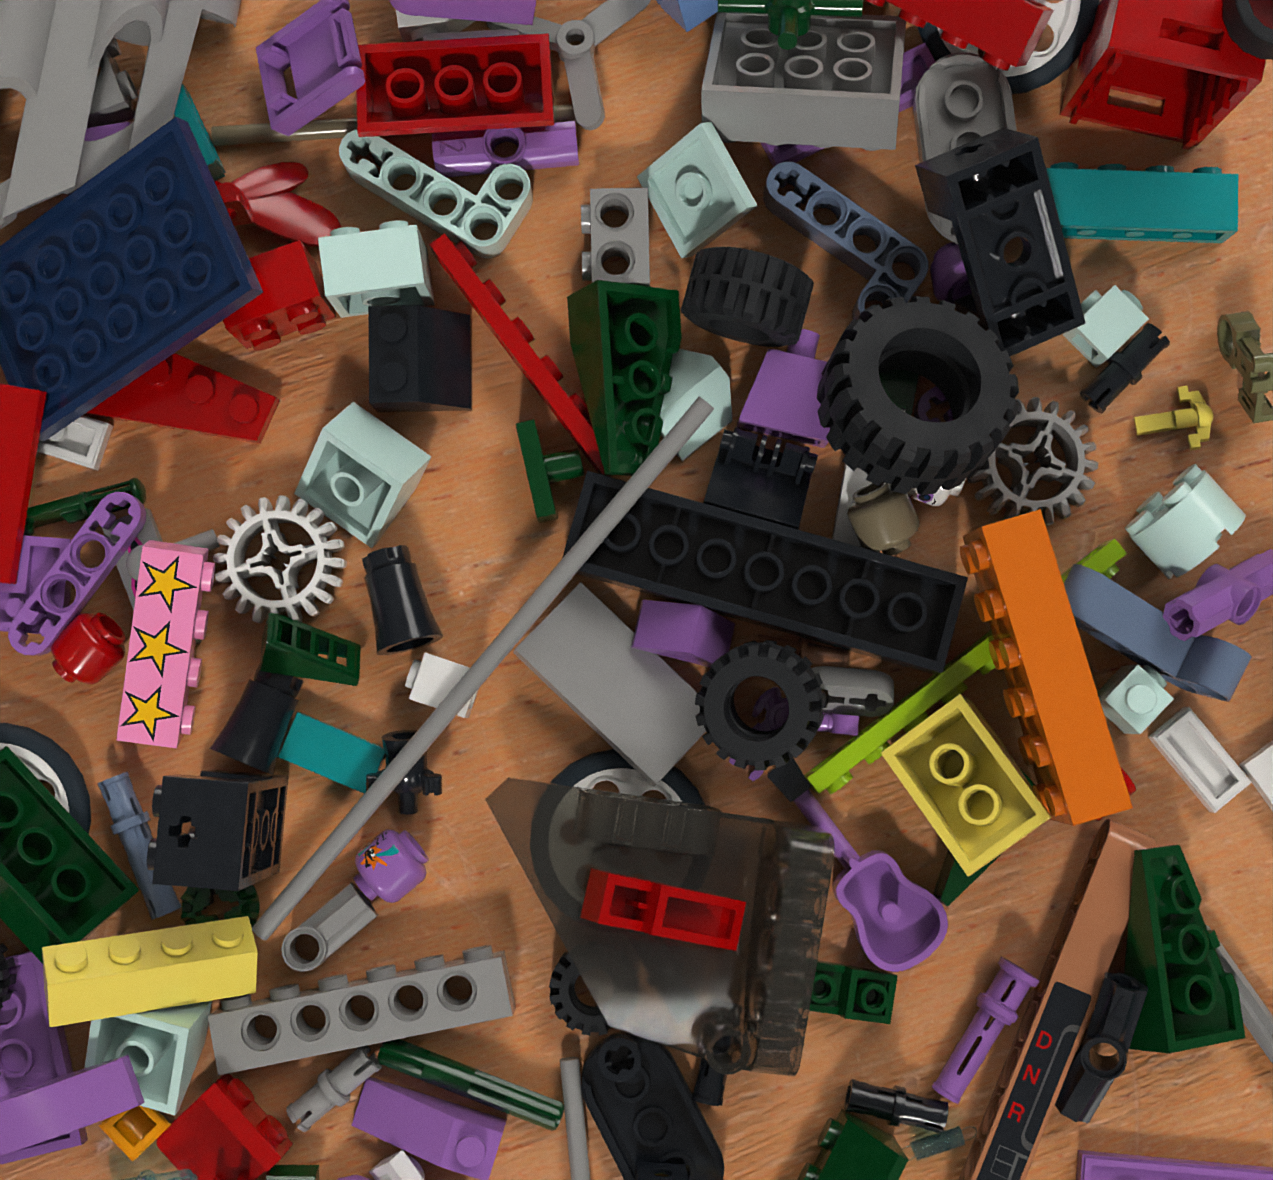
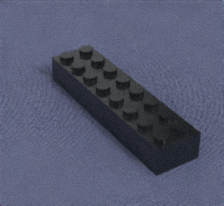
M587 471L563 557L626 484V481ZM647 488L576 573L674 602L702 605L720 615L930 674L943 673L968 577L651 488Z

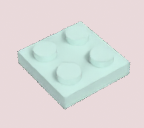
M712 122L697 125L637 176L641 186L648 188V198L681 259L694 256L758 206Z

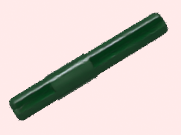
M401 1039L383 1042L380 1047L377 1061L381 1065L551 1131L556 1130L560 1124L564 1113V1104L560 1101Z

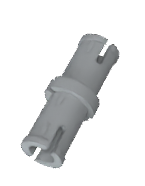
M369 1046L358 1047L356 1051L333 1070L325 1069L318 1075V1082L286 1107L287 1115L293 1124L299 1118L302 1120L297 1125L299 1130L307 1132L315 1122L333 1107L345 1105L350 1100V1093L382 1068V1065L377 1061L375 1053L369 1057L367 1056V1053L371 1051Z

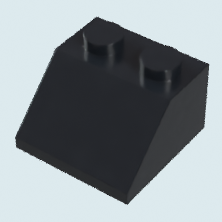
M419 305L368 306L369 403L377 412L472 411L471 316Z

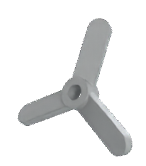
M607 0L581 21L571 20L563 25L535 16L533 25L486 22L490 30L516 29L519 30V35L549 33L550 49L557 51L560 59L565 64L575 119L583 129L594 130L603 123L605 118L594 61L595 47L643 11L651 0ZM573 41L582 42L580 45L570 44Z

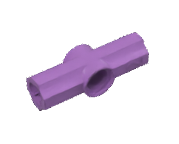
M575 121L555 122L552 126L432 134L435 171L445 177L490 174L496 167L503 164H515L524 170L579 165ZM503 142H512L518 146L516 153L507 158L495 155L494 150L496 146Z
M1269 549L1262 554H1256L1229 570L1219 564H1214L1206 569L1195 588L1165 604L1163 618L1170 627V633L1178 639L1186 641L1192 637L1204 634L1227 620L1237 625H1242L1250 620L1257 611L1261 601L1273 595V550Z

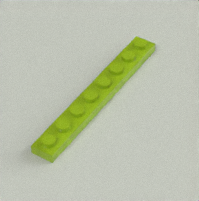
M1114 538L1100 544L1076 564L1093 569L1110 579L1120 570L1115 563L1127 553ZM1071 568L1061 575L1063 583L1065 582ZM992 631L987 632L944 666L943 673L933 674L893 705L891 711L879 716L861 730L858 736L852 737L807 772L804 776L812 790L819 794L826 789L830 795L853 778L849 772L850 769L863 759H865L868 765L882 756L881 752L890 746L887 740L902 729L905 733H908L927 719L929 715L926 713V710L939 700L945 705L966 691L968 687L963 681L979 670L982 675H985L996 668L989 651V641L994 640Z

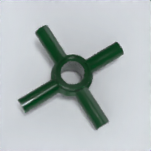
M718 0V12L768 14L769 31L778 36V45L782 49L790 50L796 46L799 36L809 32L812 15L862 17L863 0Z

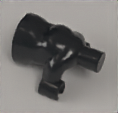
M418 730L394 731L382 736L383 748L386 753V767ZM428 750L393 790L398 793V813L409 815L418 812V793L422 791L425 796L429 795V793H434L436 796L442 794V775L434 773L427 767ZM385 769L366 775V791Z

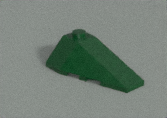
M596 280L567 297L570 345L604 472L610 475L632 476L659 444L663 420L660 417L664 395L669 393L673 380V377L669 376L673 354L679 352L682 338L679 292L677 290Z

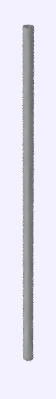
M700 396L695 400L253 925L252 931L259 938L267 940L706 420L714 410L709 403Z

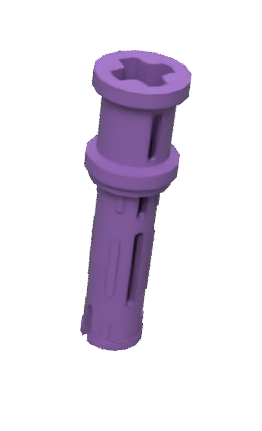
M1004 957L1000 958L998 964L1001 968L986 993L980 992L976 998L978 1000L976 1005L980 1007L957 1043L936 1082L931 1086L939 1094L956 1104H959L961 1096L980 1065L984 1062L986 1055L1005 1024L1010 1026L1012 1022L1015 1023L1019 1016L1016 1011L1030 987H1037L1040 982L1032 974ZM1015 980L1005 999H1001L1011 981ZM993 1016L994 1018L992 1019L991 1023L987 1028H985L984 1026L988 1021L989 1017ZM981 1036L982 1038L975 1047L974 1051L972 1052L962 1071H958L960 1065L962 1064L969 1050L973 1046L977 1037Z

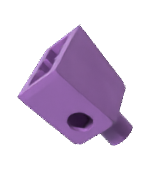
M802 329L799 341L794 345H788L787 352L768 349L736 427L825 448L829 443L826 436L830 431V427L823 428L820 424L817 411L821 404L817 400V389L823 377L821 373L827 362L815 359L820 337L818 333Z

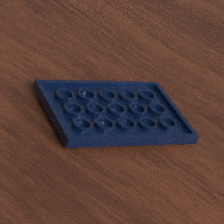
M174 117L0 246V365L8 385L47 392L39 441H46L263 293L262 287L187 121Z

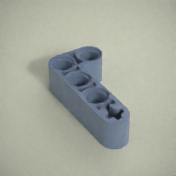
M782 162L770 170L763 192L766 208L789 226L869 280L853 307V320H857L861 312L865 310V302L878 300L884 303L887 299L903 297L906 303L911 299L928 272V259L918 246L801 165L794 162ZM788 183L795 187L793 192L789 191L785 196L778 193L779 187L784 188ZM808 195L810 196V199L806 205L805 211H802L799 209L800 204H804L806 196ZM820 208H827L835 214L837 222L832 225H822L814 218L813 212ZM858 235L870 237L875 243L876 250L870 253L859 251L853 244V238ZM897 262L909 264L915 273L914 279H899L892 270V264Z
M1073 564L1064 582V586L1078 628L1142 667L1144 665L1150 666L1165 681L1183 690L1229 702L1252 658L1249 653L1229 642L1205 635L1192 637L1186 641L1178 639L1170 633V627L1164 620L1162 611L1103 574L1088 567Z

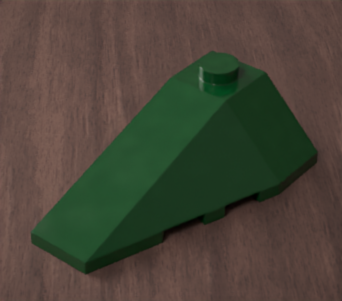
M1180 845L1134 851L1124 974L1135 977L1139 982L1148 986V992L1129 1048L1132 1050L1170 1054L1245 1038L1238 986L1232 972L1224 971L1218 957L1216 948L1220 946V942L1215 930H1207L1199 910L1202 898Z

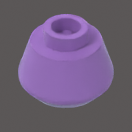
M951 242L944 245L935 253L934 261L930 266L933 292L938 301L944 300L955 304V300L972 292L958 244Z

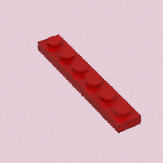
M444 233L429 244L436 260L596 471L601 475L611 477L612 475L605 474L594 430L587 421L590 416L584 401L576 392L571 396L566 394L558 383L564 377L547 354L540 359L529 345L535 338L524 322L518 316L511 321L500 307L506 303V300L496 285L490 279L482 283L472 270L478 263L462 241L453 245Z

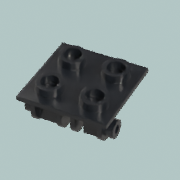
M735 427L734 431L724 429L703 503L798 530L811 475L814 471L818 455L810 453V447H801L787 442L784 452L781 453L779 449L782 440L778 438L774 450L765 448L767 435H763L759 447L755 445L758 434L740 430L738 427Z

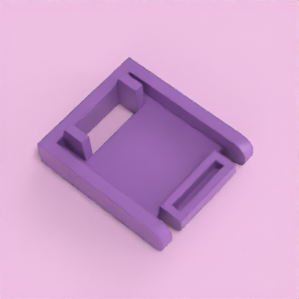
M320 0L256 47L272 130L289 137L365 84L364 72L360 69L362 62L352 14L348 11L350 9L349 0ZM290 66L297 99L289 96L287 93L283 71Z

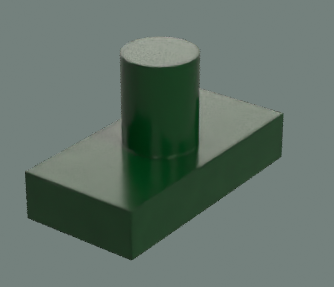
M535 420L516 423L538 522L542 523L558 519L550 484L585 476L579 449L574 448L543 455Z

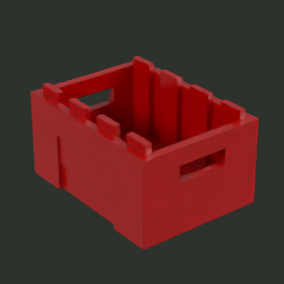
M1101 0L1098 4L1092 30L1083 43L1078 58L1070 66L1060 115L1070 117L1069 123L1077 124L1079 120H1084L1183 143L1182 149L1189 150L1192 146H1198L1262 81L1266 59H1260L1244 52L1230 38L1223 21V0ZM1249 0L1252 11L1257 19L1264 26L1273 29V0ZM1110 89L1163 101L1161 114L1156 115L1108 104Z

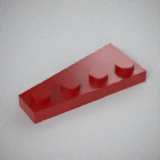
M174 353L86 414L261 444L280 400L266 392Z

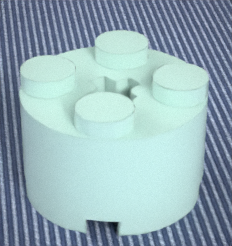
M1196 464L1188 467L1173 481L1175 487L1166 496L1163 497L1160 492H1156L1144 501L1136 510L1139 515L1125 527L1129 537L1168 579H1171L1173 574L1179 577L1204 561L1220 547L1217 541L1222 536L1221 532L1226 529L1232 535L1241 526L1246 517V514L1205 470L1202 471Z

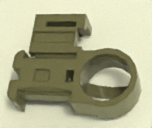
M1249 311L1221 315L1217 326L1220 352L1231 368L1237 369L1243 377L1238 401L1253 423L1272 421L1273 406L1265 393L1273 390V353L1264 354L1260 348L1261 328Z

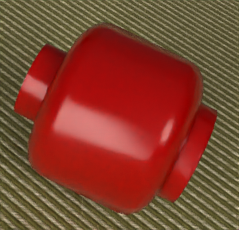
M98 612L95 615L80 613L64 628L51 646V652L55 658L52 662L53 668L64 680L70 683H74L77 680L85 684H96L123 660L126 652L123 643L126 640L125 633L112 618L104 613Z

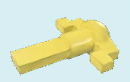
M1188 386L1177 387L1179 402L1189 401L1191 408L1134 417L1137 436L1195 427L1196 434H1190L1187 437L1190 451L1201 448L1200 442L1209 441L1213 411L1206 404L1199 390L1189 392Z

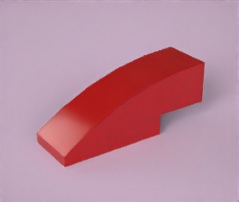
M591 868L580 918L598 924L640 931L654 936L736 951L746 902Z

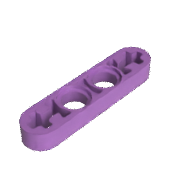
M114 492L108 494L100 501L12 620L8 628V638L11 646L17 652L31 656H42L49 653L52 644L76 615L81 613L146 522V510L138 498L125 492ZM128 503L131 504L128 513L133 517L132 521L128 525L119 522L111 532V534L120 537L116 544L109 537L95 532L98 525L109 530L115 522L116 517L111 513L115 505L125 507ZM90 541H99L105 549L104 561L97 567L88 568L80 559L82 546ZM62 580L70 581L76 589L74 602L65 608L57 607L51 599L53 586ZM39 605L47 612L61 617L58 623L47 619L41 626L39 632L44 636L42 643L31 642L28 645L25 643L28 639V634L23 631L27 624L38 625L46 615L37 612Z

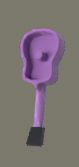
M794 758L781 767L776 768L775 766L769 770L767 777L790 802L794 801L844 867L832 884L833 893L839 903L849 911L853 920L856 938L865 955L879 968L891 972L907 970L928 958L942 943L948 928L947 914L939 900L922 886L908 880L901 872L896 861L884 851L872 850L859 856L810 792L809 788L811 786Z

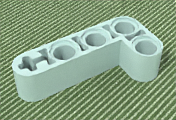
M356 129L347 133L339 146V156L349 176L356 183L441 235L445 233L454 243L457 244L459 241H462L471 253L481 258H493L506 248L533 202V193L528 174L524 169L515 164H503L496 167L490 173L478 194L474 195L379 136L359 137ZM371 152L375 163L381 167L380 174L375 164L363 158L357 163L355 157L358 154L366 157ZM410 174L416 177L414 185L407 190L399 191L393 188V183L398 176ZM508 183H515L523 188L520 196L513 200L502 199L498 193ZM449 198L457 202L456 208L448 215H438L433 212L434 205L441 199ZM482 223H491L498 228L496 234L488 240L476 239L473 236L474 229Z

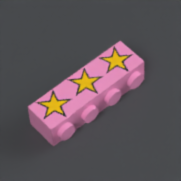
M149 540L142 546L117 741L177 748L183 734L191 735L195 706L187 705L189 688L198 687L202 667V659L194 658L196 639H205L209 611L200 610L203 591L211 592L215 574V563L207 562L208 548Z

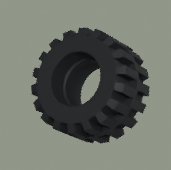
M736 247L705 248L696 253L681 312L698 327L731 340L766 347L794 345L800 339L814 282L796 266L768 254Z
M755 640L733 648L710 665V670L703 675L699 683L702 685L701 691L696 694L695 705L700 706V713L696 715V721L698 726L704 725L707 733L702 737L707 745L713 742L719 748L716 755L725 760L729 756L736 760L734 766L743 769L747 765H754L755 771L767 770L772 765L778 768L787 764L790 759L797 758L813 740L825 715L822 713L823 707L826 704L825 693L821 692L820 685L823 682L819 673L814 674L810 668L812 662L806 656L803 659L795 653L797 649L789 645L785 647L779 646L777 641L766 640L757 643ZM752 676L768 678L777 683L784 691L789 704V715L780 728L769 732L758 731L747 726L740 719L734 705V694L737 686L746 678Z

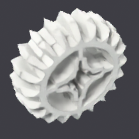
M284 495L278 496L275 510H273L269 499L265 497L259 499V514H256L250 506L244 505L241 507V513L246 519L243 524L233 518H229L226 522L229 528L236 531L233 537L230 538L225 535L217 537V542L227 546L228 551L227 554L217 553L213 556L214 562L227 564L226 570L215 574L216 581L221 583L232 581L233 583L224 590L222 595L227 600L236 599L241 596L235 608L240 614L247 613L254 606L252 620L257 623H262L269 611L270 613L285 616V612H287L288 617L293 621L302 622L300 609L302 607L310 616L316 617L320 613L319 608L314 602L317 597L327 604H331L334 600L332 595L324 590L327 583L335 587H341L343 584V580L331 575L332 568H346V560L332 558V553L344 549L345 544L340 539L327 541L336 532L337 526L333 522H328L318 527L325 513L321 509L315 508L306 516L308 502L303 499H298L291 511L289 498ZM278 523H293L302 526L309 533L314 544L308 546L302 544L289 546L285 535L280 532ZM264 529V533H261L263 540L261 551L257 556L247 559L246 563H244L246 550L250 542ZM277 551L293 556L290 557L289 564L283 563L287 568L282 572L274 567L267 566L271 565L272 558L277 559L274 556ZM317 559V566L312 580L297 594L296 589L299 588L297 576L303 566L313 563V560ZM270 576L275 583L276 589L280 590L283 600L275 601L263 598L251 587L247 578Z

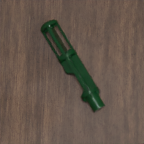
M132 478L122 483L88 492H80L74 496L29 507L24 535L32 536L34 528L66 520L69 524L86 520L100 501L108 494L114 492L128 493L138 498L144 505L146 502V490L139 479ZM128 503L125 507L115 505L117 507H113L111 513L127 509L131 504Z

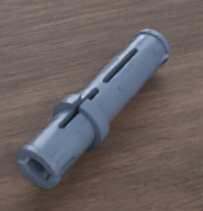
M125 772L99 782L97 785L106 801L114 823L110 828L113 835L118 834L124 846L128 861L145 899L151 920L181 908L182 906L171 885L152 884L153 870H148L147 851L150 840L153 838L147 821H150L151 818L148 811L143 812L129 773Z

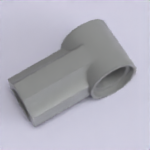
M350 883L300 926L287 934L281 947L282 957L285 963L293 970L300 972L311 971L324 963L328 957L379 914L366 896L353 883ZM301 934L312 935L317 940L319 953L315 960H305L298 955L295 944Z

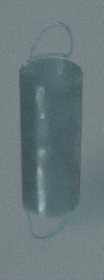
M957 1126L943 1131L942 1134L936 1133L910 1142L915 1156L912 1159L916 1158L918 1161L964 1146L965 1141H968L964 1140L962 1134L964 1129L961 1130Z

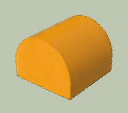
M138 1106L107 1118L98 1126L134 1162L171 1124L159 1111Z

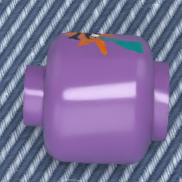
M387 829L357 852L355 864L359 873L353 878L359 889L370 900L379 896L386 902L395 903L426 878L424 864L429 861V858L409 832L403 830L399 834L394 830Z

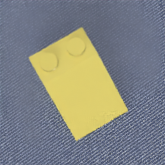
M961 694L881 752L884 759L967 876L974 874L1052 818L1001 739L975 704Z

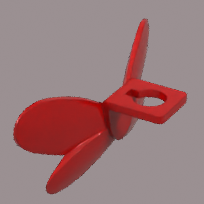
M280 162L262 166L230 183H220L214 180L234 226L255 224L263 230L292 242L301 240L303 245L319 247L318 238L331 236L330 232L332 230L341 228L337 217L328 209L291 193L292 190L300 186L308 178L309 172L301 163Z

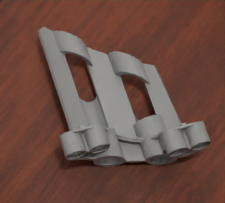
M0 0V90L12 88L21 92L26 99L11 177L0 183V229L15 220L17 214L23 210L62 193L67 195L73 193L172 120L199 19L233 24L235 28L241 0ZM113 38L131 44L148 46L133 123L105 138L85 141L99 64L106 47Z

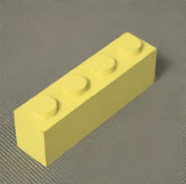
M249 916L42 947L44 991L49 1027L256 993L258 951Z

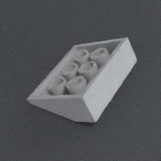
M717 12L701 89L702 123L712 122L724 143L741 141L767 143L775 146L796 144L813 145L818 148L833 146L862 148L869 151L880 149L895 150L906 21L899 16L862 15V17L812 15L809 32L798 37L794 48L785 50L778 45V36L771 33L768 29V14Z

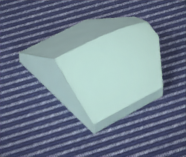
M679 349V352L673 354L669 376L673 377L670 392L664 395L660 417L663 420L662 438L668 434L699 396L714 408L711 414L676 454L683 462L732 422L730 378L720 364L711 355Z

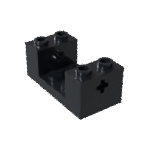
M1002 128L915 165L928 212L952 222L972 293L954 301L956 310L964 315L969 311L980 319L978 325L985 331L991 329L1000 339L997 346L1001 352L1007 350L1009 356H1013L1086 324L1038 137ZM1020 237L1023 243L1022 253L1016 261L1007 263L1004 259V248L1011 239Z
M224 770L201 771L200 776L181 774L163 776L162 785L156 786L152 799L153 816L159 817L157 838L150 840L147 851L148 870H153L152 884L239 891L280 873L289 776ZM191 822V825L195 827L190 828L188 834L182 833L181 827L183 823Z

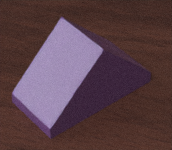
M642 600L631 648L711 668L710 665L729 652L735 623L702 605Z

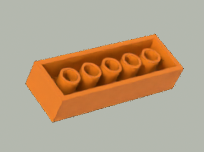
M1041 509L981 526L962 536L965 545L960 546L961 560L967 574L974 573L979 593L974 594L976 609L982 622L989 621L994 638L993 641H989L990 655L996 669L1004 670L1009 688L1003 690L1005 704L1011 717H1018L1023 736L1018 737L1020 753L1027 766L1033 765L1038 784L1033 785V789L1052 816L1049 820L1075 826L1132 809L1130 796Z

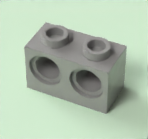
M648 188L590 189V204L581 205L582 234H591V251L582 252L583 281L594 282L596 280L650 287ZM610 210H619L625 213L628 220L622 226L614 228L607 226L602 221V217ZM619 256L628 262L629 267L620 275H612L603 269V263L610 257Z

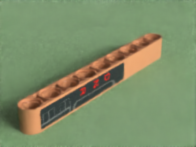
M1106 819L1100 826L1039 976L1040 982L1033 991L958 1180L1026 1179L1095 1005L1105 972H1108L1129 919L1134 851L1154 848L1156 841L1153 837L1110 819Z

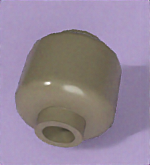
M883 481L879 486L871 483L853 494L854 502L849 506L847 512L848 519L862 548L882 551L883 554L892 556L910 547L911 542L909 538L918 531L920 521L908 494L892 491V485Z

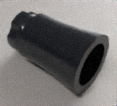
M406 545L382 548L368 553L366 557L362 558L367 574L364 580L370 598L375 626L377 655L402 653L440 640L443 635L429 607L416 564L412 563L409 548Z
M259 664L253 678L254 681L249 679L238 704L226 725L210 746V749L273 775L284 735L299 701L295 698L299 694L304 681L294 676L259 671Z

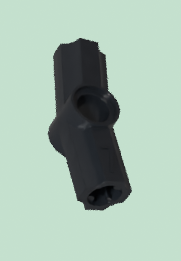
M1105 972L1089 1025L1083 1036V1042L1074 1055L1055 1103L1060 1114L1074 1122L1080 1121L1087 1124L1090 1122L1114 1079L1119 1077L1125 1070L1128 1051L1148 992V986L1139 982L1135 977L1120 972ZM1107 1043L1112 1045L1117 1050V1053L1111 1056H1103L1094 1051L1093 1045Z

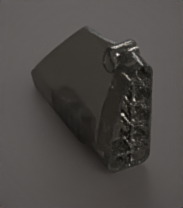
M508 777L485 798L609 1027L705 1059L710 1067L724 1075L735 1074L741 1070L785 1076H795L797 1074L802 1058L834 861L835 847L831 833L815 825L723 813L721 809L701 804ZM591 868L745 901L746 907L737 950L733 951L654 936L640 931L598 924L580 918ZM733 1036V1042L728 1051L722 1054L713 1053L714 1044L719 1038Z

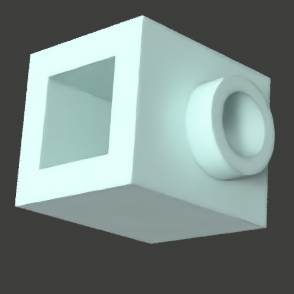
M1114 285L1103 296L1097 290H1094L1081 303L1086 324L1065 332L1063 336L1097 368L1108 360L1149 318L1142 312V304L1132 293L1127 290L1121 291Z
M1138 664L1122 666L1097 692L1104 715L1124 734H1141L1174 700L1164 690L1167 686L1165 679L1148 665H1144L1142 668Z

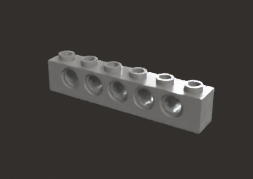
M491 945L479 946L462 951L464 959L444 962L443 955H435L415 960L414 969L396 972L394 964L367 970V978L348 982L347 974H341L318 980L319 988L300 991L299 984H291L269 990L270 998L251 1001V995L248 994L222 999V1007L207 1016L218 1075L513 1016L516 1007L505 950L493 952ZM456 975L467 978L472 985V995L466 999L452 997L447 990V979ZM406 985L417 987L423 995V1006L417 1009L405 1007L399 999L400 988ZM357 995L368 997L374 1004V1016L368 1019L356 1016L351 1008L352 997ZM315 1005L323 1010L326 1017L324 1027L313 1028L305 1022L303 1017L305 1006ZM258 1015H266L274 1020L277 1026V1033L274 1038H266L258 1033L255 1026V1020Z

